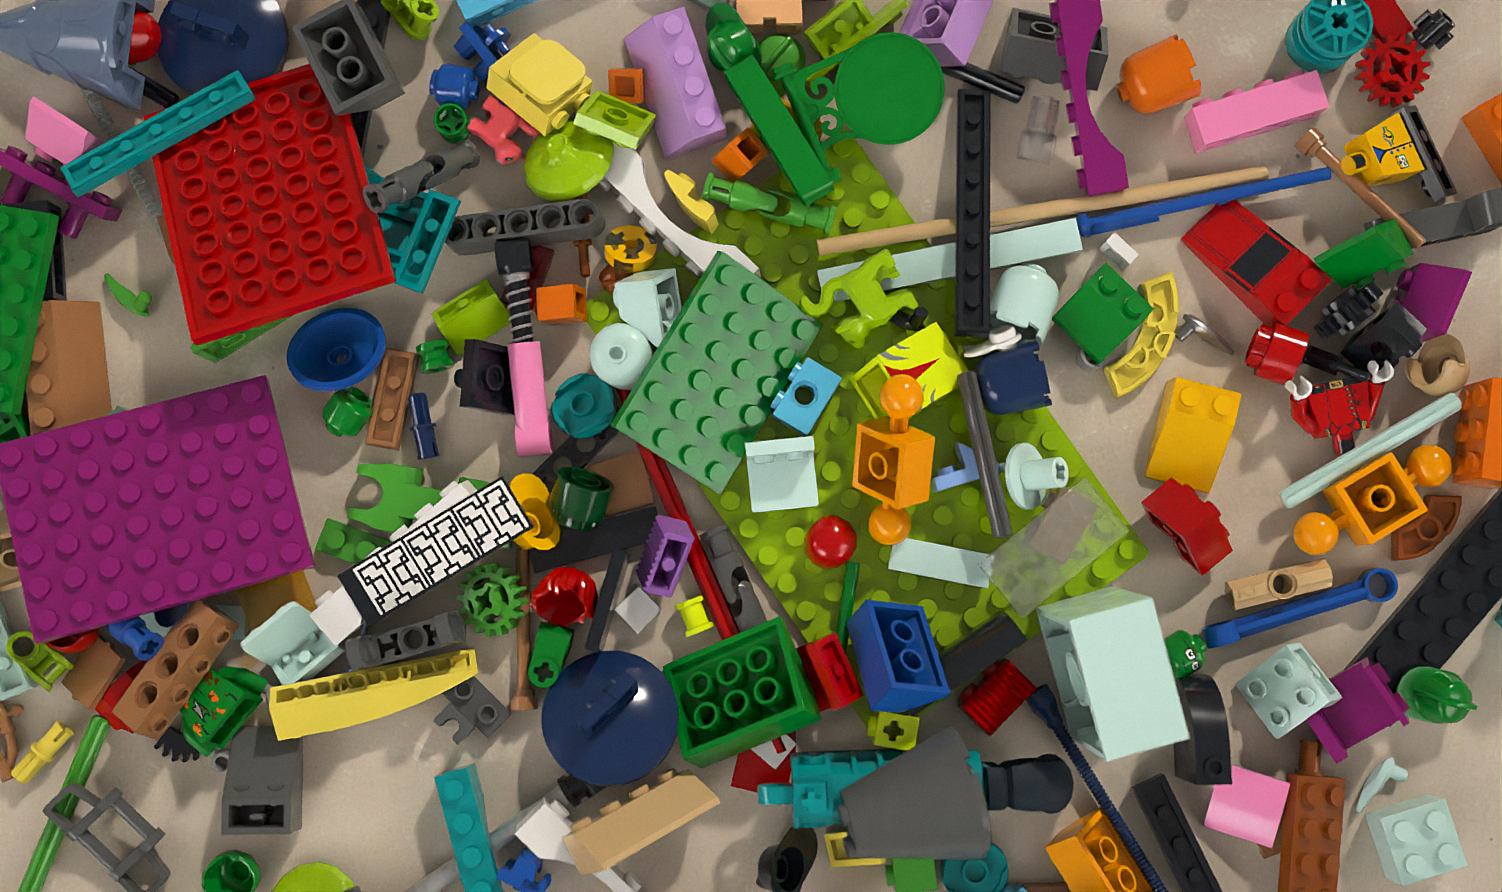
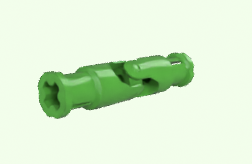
M713 172L708 173L702 195L703 200L708 201L711 199L728 204L729 208L742 212L759 209L762 212L759 211L758 213L763 217L798 227H803L804 225L824 230L825 234L830 235L837 209L836 205L825 207L812 203L805 207L795 194L775 189H765L764 191L766 192L764 193L750 182L739 179L730 181L715 177ZM715 188L727 190L729 192L725 193L715 190ZM778 195L786 197L791 202V210L785 216L771 215L774 214L778 207Z

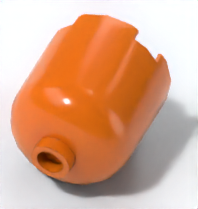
M1175 34L1127 57L1121 64L1119 72L1120 83L1116 84V90L1121 102L1128 101L1132 109L1139 113L1152 114L1200 96L1201 81L1200 79L1193 81L1190 68L1196 66V63L1183 38L1178 40V35Z

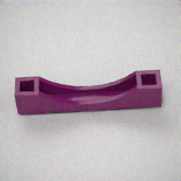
M1054 0V2L1049 3L1052 23L1058 22L1060 36L1055 37L1057 56L1064 57L1065 70L1060 71L1063 91L1069 90L1071 103H1067L1065 106L1068 123H1074L1076 136L1071 137V145L1074 156H1080L1081 168L1076 169L1079 189L1085 188V192L1089 196L1127 189L1129 185L1124 155L1111 145L1100 131L1091 113L1086 93L1085 75L1088 54L1094 36L1103 22L1100 0Z

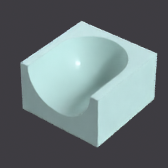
M1111 586L1035 607L1065 722L1073 740L1107 762L1189 739L1152 597Z

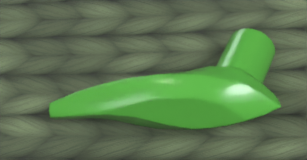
M109 273L104 275L106 283L115 298L127 310L140 316L149 317L148 305L152 300L150 293L141 291L136 296L132 291L118 283Z

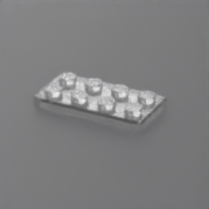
M1082 478L977 565L1017 614L1024 618L1127 534L1129 530L1086 478Z

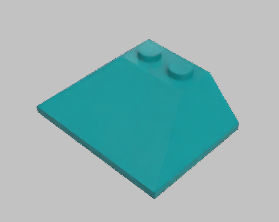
M365 167L370 184H379L385 180V178L378 175L371 168ZM429 189L428 193L421 192L419 195L401 204L395 202L389 205L387 211L378 213L397 281L394 284L421 294L424 293L461 204L459 199Z

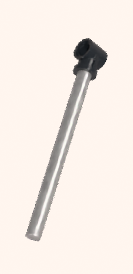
M563 775L557 779L559 786L545 796L551 802L554 800L559 801L564 807L568 804L577 807L582 803L581 800L587 796L589 799L606 787L582 782L571 775L567 777ZM545 796L489 833L494 855L518 839L515 835L516 826ZM452 858L403 892L442 891L461 878L456 858Z

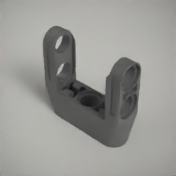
M451 611L432 616V619L382 633L359 636L345 641L347 659L352 670L356 671L445 648L466 641V625L458 611ZM414 630L419 631L423 636V643L418 649L413 648L409 643V635ZM432 631H436L437 637H434ZM398 643L399 648L387 650L385 654L380 653L379 647L382 644Z

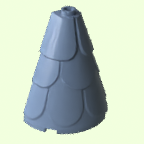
M37 0L0 13V51L49 76L55 74L84 90L89 89L127 108L141 109L145 77L128 67L135 9L153 13L155 0Z

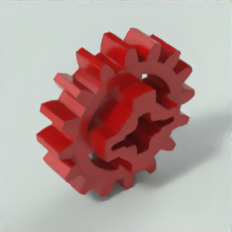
M1388 34L1382 38V41L1376 39L1370 43V48L1367 47L1360 52L1364 59L1356 62L1355 67L1362 69V71L1354 76V80L1363 81L1364 85L1358 89L1359 92L1366 90L1370 92L1367 101L1371 102L1379 98V107H1384L1391 102L1394 108L1401 105L1402 101L1408 103L1414 100V94L1423 92L1424 87L1420 82H1425L1430 78L1428 74L1423 73V69L1430 66V62H1422L1421 57L1426 53V50L1423 49L1417 52L1414 49L1417 45L1416 40L1406 44L1405 35L1398 36L1394 41L1392 34ZM1391 67L1395 69V73L1393 75L1389 73V69Z

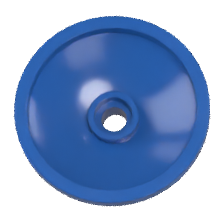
M356 308L332 309L311 318L297 330L287 349V365L296 381L306 388L325 392L342 390L361 382L377 368L385 354L386 335L376 317L364 310Z

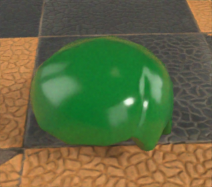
M235 849L217 855L202 873V887L205 892H254L260 883V869L253 856Z

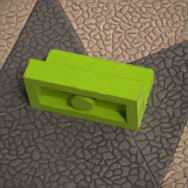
M487 278L431 313L439 330L457 355L464 353L465 339L484 341L511 324L508 321L511 315Z

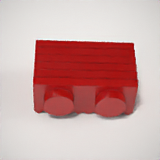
M1003 658L1000 662L997 660L982 671L985 677L976 686L972 682L958 696L962 700L957 705L958 708L989 737L1037 689L1006 658Z

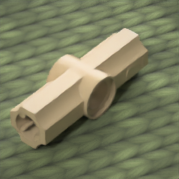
M1322 558L1226 581L1224 592L1231 609L1237 610L1333 587V574L1326 559ZM1277 575L1284 582L1283 590L1280 593H1277L1273 587V580Z

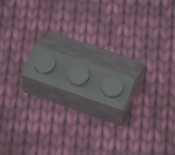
M340 0L292 26L337 116L377 109L405 94L363 9L355 0Z
M1012 7L1002 54L1001 71L1017 78L1024 76L1037 78L1046 84L1061 83L1060 71L1065 70L1063 56H1057L1055 37L1060 36L1058 22L1052 23L1050 15ZM1099 27L1088 54L1085 75L1086 91L1088 89L1097 91L1109 56L1107 27Z

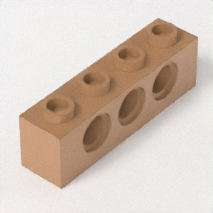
M201 599L192 601L183 619L172 626L164 637L163 647L156 656L147 661L114 707L112 713L135 733L159 740L240 625L216 606Z

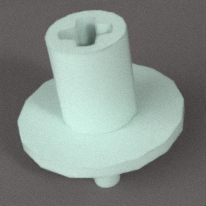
M1018 443L1013 446L1009 451L1006 462L1000 464V471L1005 473L1006 485L1011 498L1017 506L1024 510L1036 509L1042 503L1046 489L1064 487L1068 482V467L1064 459L1061 457L1042 459L1037 449L1029 443Z

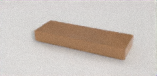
M386 347L372 407L373 415L369 421L365 440L366 445L400 451L409 409L408 397L412 394L419 361L417 353Z

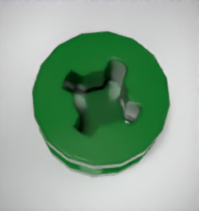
M446 339L429 341L416 346L417 355L422 359L420 366L422 374L438 373L454 367L453 359L448 357L449 342Z

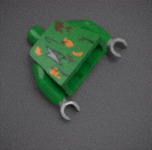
M224 666L220 670L210 668L180 709L184 739L204 757L210 756L212 758L211 766L215 771H225L227 767L220 762V756L225 757L229 761L231 749H223L224 746L263 701L260 694H266L269 702L270 688L282 686V684L271 686L267 684V679L246 668Z

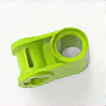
M380 0L384 8L390 12L408 37L418 41L429 37L431 23L437 20L440 13L439 7L433 0Z
M16 632L7 641V654L25 669L32 679L50 692L53 689L52 684L67 669L72 670L74 665L46 643H34V649L28 656L17 655L14 651L15 641L24 636L33 641V636L31 632ZM56 662V666L45 676L44 673Z

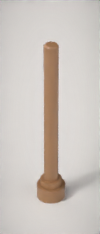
M1315 127L1300 138L1295 147L1304 156L1309 155L1312 158L1316 156L1386 222L1396 219L1407 242L1415 249L1420 248L1426 242V239L1356 174L1346 175L1342 171L1341 160L1325 147L1327 144L1323 140L1325 136Z
M517 548L516 574L520 575L517 585L518 587L526 586L527 589L521 593V598L528 599V604L521 605L520 608L526 613V616L517 619L519 623L517 627V690H514V696L511 697V710H537L538 696H535L534 689H531V681L528 675L531 663L529 551Z

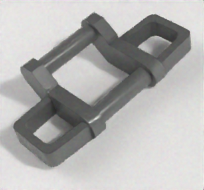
M71 782L43 808V813L67 833L66 835L72 841L77 840L110 871L108 875L113 880L118 881L128 892H155L169 878L170 870L153 849L166 833L159 827L155 829L121 797L123 793L117 787L105 798L100 799L80 784ZM69 793L75 794L94 807L76 825L56 809L57 803ZM109 807L117 812L144 838L122 861L87 829ZM143 855H145L159 874V879L147 890H142L126 874Z

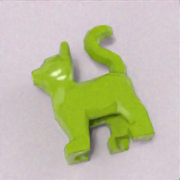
M888 249L868 257L857 269L830 279L822 287L819 303L813 304L806 296H802L799 303L806 315L820 317L825 315L832 307L834 293L836 291H844L855 304L858 314L842 318L831 327L833 331H836L837 334L840 333L843 339L855 348L863 347L866 344V337L870 330L885 324L902 307L914 309L919 306L912 292H909L907 288L885 295L879 283L887 277L895 279L900 276V273L894 266L896 263Z

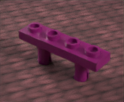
M8 145L7 149L0 148V165L10 170L12 174L0 199L4 204L23 203L32 184L48 190L66 200V203L69 205L57 231L72 239L78 238L88 214H93L103 220L118 221L122 210L111 204L113 199L109 196L93 191L92 194L88 192L78 198L73 193L66 178L64 177L63 179L55 175L56 169L38 160L36 163L27 160L28 154L16 147Z

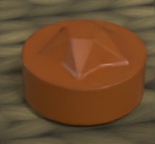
M615 261L614 267L608 264L601 271L599 281L605 291L613 293L615 289L614 283L633 275L630 267L625 266L626 263Z

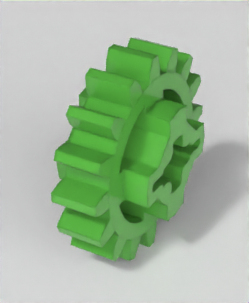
M499 563L479 565L475 567V571L465 574L468 581L459 583V587L464 591V594L456 596V600L463 602L464 607H461L458 612L459 614H467L468 617L464 622L466 626L475 624L474 633L485 632L486 637L504 635L509 633L510 629L519 626L517 619L526 616V613L520 608L521 605L528 604V599L521 598V593L527 588L526 586L518 587L517 582L520 579V575L510 576L511 567H499ZM486 578H491L485 585L481 584ZM499 615H503V616H504V617H503L500 621H498V622L493 621L494 618L499 617Z

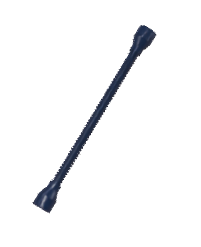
M1047 684L1039 686L1025 700L1030 709L1046 723L1049 729L1054 730L1053 733L1056 734L1058 741H1061L1060 744L1063 745V749L1070 756V760H1072L1079 774L1082 775L1081 778L1084 779L1083 781L1086 783V786H1089L1088 789L1091 790L1090 792L1093 794V797H1096L1095 800L1098 801V805H1100L1107 819L1110 820V824L1117 831L1116 834L1119 835L1121 842L1126 846V850L1131 854L1130 856L1133 858V861H1136L1135 864L1138 865V869H1140L1147 883L1150 884L1149 886L1152 888V891L1169 892L1166 890L1167 888L1162 880L1159 879V875H1157L1150 861L1147 860V856H1145L1141 846L1138 845L1136 838L1133 837L1134 835L1131 833V830H1128L1129 827L1126 826L1124 819L1119 815V811L1114 807L1115 805L1112 803V800H1109L1110 797L1107 796V792L1100 785L1101 782L1098 781L1096 774L1091 770L1084 755H1081L1082 752L1079 751L1080 749L1077 747V744H1074L1075 741L1072 740V736L1065 729L1066 726L1063 725V719L1059 714L1057 701Z

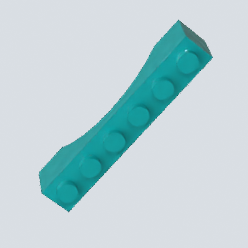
M475 763L440 773L434 779L464 891L504 892L501 880L497 879L498 869L488 830L484 795Z

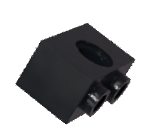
M1396 301L1353 334L1340 354L1353 366L1369 372L1367 369L1368 363L1373 360L1379 365L1378 370L1383 368L1385 360H1388L1394 368L1398 364L1400 357L1404 355L1406 358H1409L1420 349L1422 343L1419 340L1427 328Z

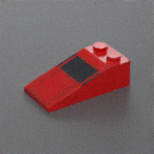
M1236 200L1229 201L1223 205L1216 204L1180 239L1263 324L1271 327L1275 322L1286 326L1332 281L1306 254Z

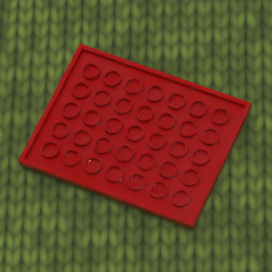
M310 64L247 83L256 98L255 100L152 156L191 341L196 346L397 282L379 215L367 207L363 197V189L370 183L351 113L339 116L334 113ZM164 110L143 116L144 121Z

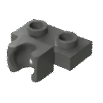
M473 676L442 693L451 703L434 719V722L438 726H443L449 720L458 721L459 729L454 734L453 741L459 745L475 727L489 738L512 713Z

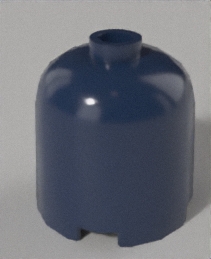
M1037 340L1018 345L1008 351L989 353L977 361L974 372L976 373L983 407L988 413L1006 415L1052 405L1051 398L1048 395L1044 396L1051 393L1044 361H1039L1038 354H1034V352L1040 351Z

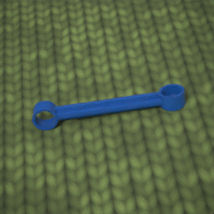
M1368 569L1362 572L1355 582L1240 618L1211 624L1201 628L1207 649L1217 648L1237 642L1241 638L1362 600L1370 602L1389 601L1397 593L1398 582L1395 575L1387 569ZM1376 573L1380 574L1386 582V590L1381 597L1372 595L1368 587L1370 577Z

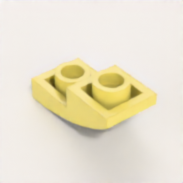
M667 169L664 175L678 205L693 222L712 235L719 225L714 207L707 201L699 198L695 187L696 183L692 178L682 172L677 175Z

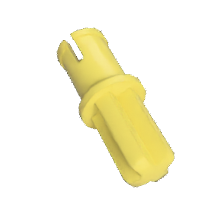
M56 721L38 743L33 742L30 745L31 750L13 768L11 775L18 782L27 784L47 762L51 763L55 759L53 755L74 735V732L68 726L63 730L64 723Z

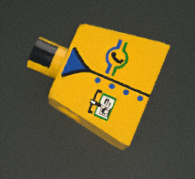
M1399 113L1394 114L1344 145V151L1347 156L1341 160L1342 171L1346 175L1356 174L1369 187L1399 183L1425 170Z

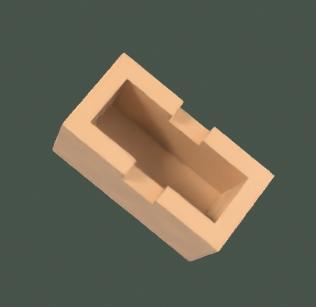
M736 0V12L740 15L752 35H763V29L776 28V34H802V0Z

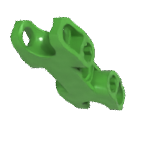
M391 463L358 464L356 473L375 478L381 484L383 496L380 503L374 508H348L347 518L360 521L377 530L394 533L403 525H406L407 528L412 526L413 520H417L414 515L425 505L431 503L434 506L443 499L439 494L442 490L422 487L421 481L424 470ZM460 477L458 485L469 480L478 491L490 482ZM513 540L501 548L511 549Z

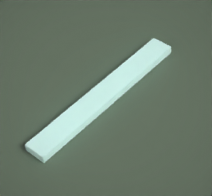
M1076 218L990 235V270L1081 252L1083 248ZM955 242L891 255L896 263L894 266L900 273V276L895 279L887 277L879 284L883 291L887 292L955 278ZM864 261L817 270L820 291H822L823 285L830 279L857 269ZM836 291L833 302L850 298L844 291Z

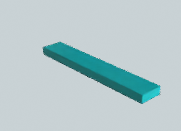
M236 70L60 167L73 193L79 198L252 102L256 98L239 70Z

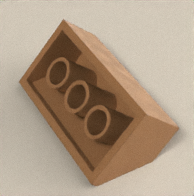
M63 300L42 302L26 383L31 435L104 417L112 411L100 302Z

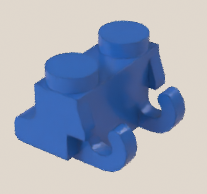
M527 846L523 847L517 860L509 859L497 874V879L513 886V889L519 892H545L552 880L551 874L546 873L544 879L539 883L535 881L536 872L540 873L542 870L543 859L537 857Z

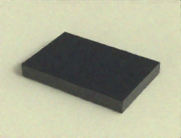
M617 549L612 551L585 644L586 650L597 653L604 650L631 557L630 553Z

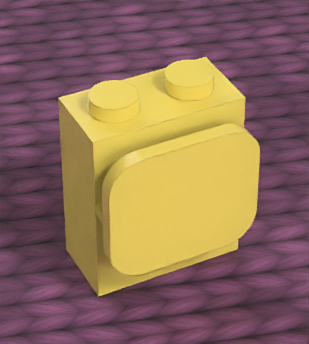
M533 33L489 67L486 88L543 136H546L554 129H561L569 117L578 111L590 98L593 81L585 75L584 64L562 45L553 40H542Z

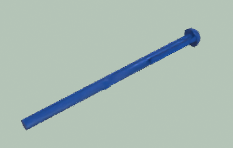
M1329 167L1089 218L1083 212L1076 217L1080 236L1090 237L1091 235L1160 221L1158 216L1199 208L1214 203L1223 205L1232 200L1330 180L1331 170Z

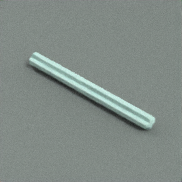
M1454 393L1444 395L1281 490L1279 495L1282 503L1287 508H1293L1461 409L1462 403Z

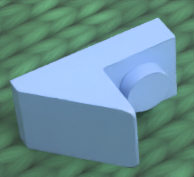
M960 442L954 444L961 470H957L956 465L936 470L938 477L931 479L934 493L980 479L973 449ZM997 463L998 472H1001L1000 464Z

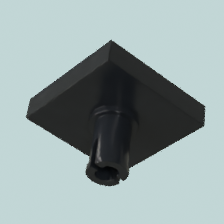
M465 339L463 369L456 370L454 374V383L458 388H461L460 407L501 415H515L507 347L477 339Z

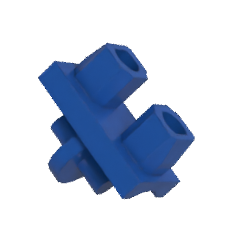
M465 22L459 28L463 35L455 43L454 48L466 60H470L477 53L481 56L482 60L472 70L479 81L487 83L489 67L511 51L506 44L511 34L506 28L495 30L492 24L487 25L483 30L479 25L472 27L469 22Z

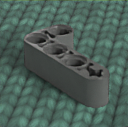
M1502 188L1479 193L1464 201L1399 215L1426 239V242L1421 247L1487 233L1502 227ZM1383 218L1369 221L1364 224V229L1366 231L1386 221Z

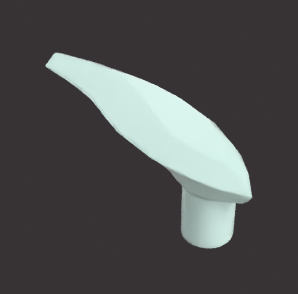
M1393 757L1381 762L1367 778L1359 798L1357 812L1361 813L1375 794L1383 788L1389 778L1404 782L1407 779V770L1394 765L1395 760Z

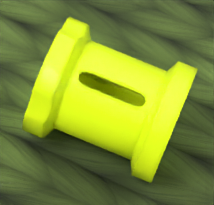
M702 595L674 606L676 611H680L687 628L685 632L686 637L714 627L713 622L708 621L701 603L704 600Z

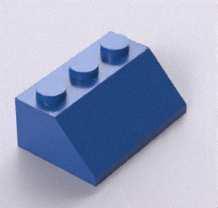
M865 600L846 622L871 711L901 713L947 697L950 694V690L923 606Z

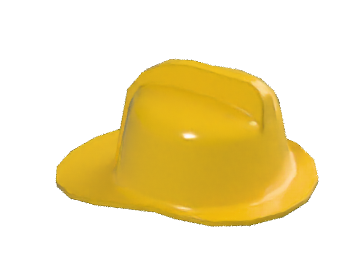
M522 473L515 476L510 482L509 487L531 521L533 528L513 541L522 550H529L533 547L538 550H549L555 547L560 540V528L558 522L553 518L554 514L548 503L550 494L541 479L533 474Z

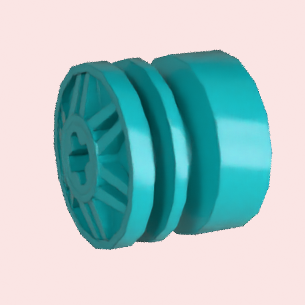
M1311 0L1287 28L1285 44L1288 55L1297 66L1307 72L1317 70L1318 74L1335 71L1364 47L1370 38L1373 27L1371 10L1364 0Z

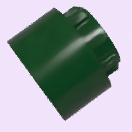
M578 467L560 468L548 502L554 514L553 518L559 524L570 529L590 530L605 517L614 489L613 483L604 476Z

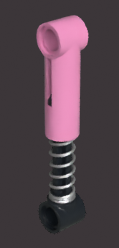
M529 238L495 242L496 265L499 275H504V286L508 288V293L505 297L509 299V305L506 309L510 311L511 316L508 318V321L511 322L512 328L509 332L513 334V340L510 344H507L516 420L515 442L518 457L553 454V438L551 425L548 420L540 341H533V337L536 334L532 332L534 322L531 321V313L533 311L530 309L529 304L532 299L528 295V290L531 288L527 285V281H529V273L533 272L534 269L531 242Z

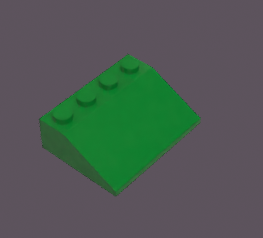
M781 616L662 666L664 675L673 688L677 700L679 715L677 734L683 760L700 768L707 767L822 720L814 689Z

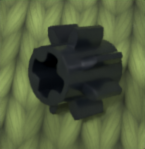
M1427 9L1413 22L1417 28L1412 32V35L1426 50H1429L1434 45L1440 50L1454 37L1450 31L1456 27L1455 23L1441 9H1438L1433 14Z

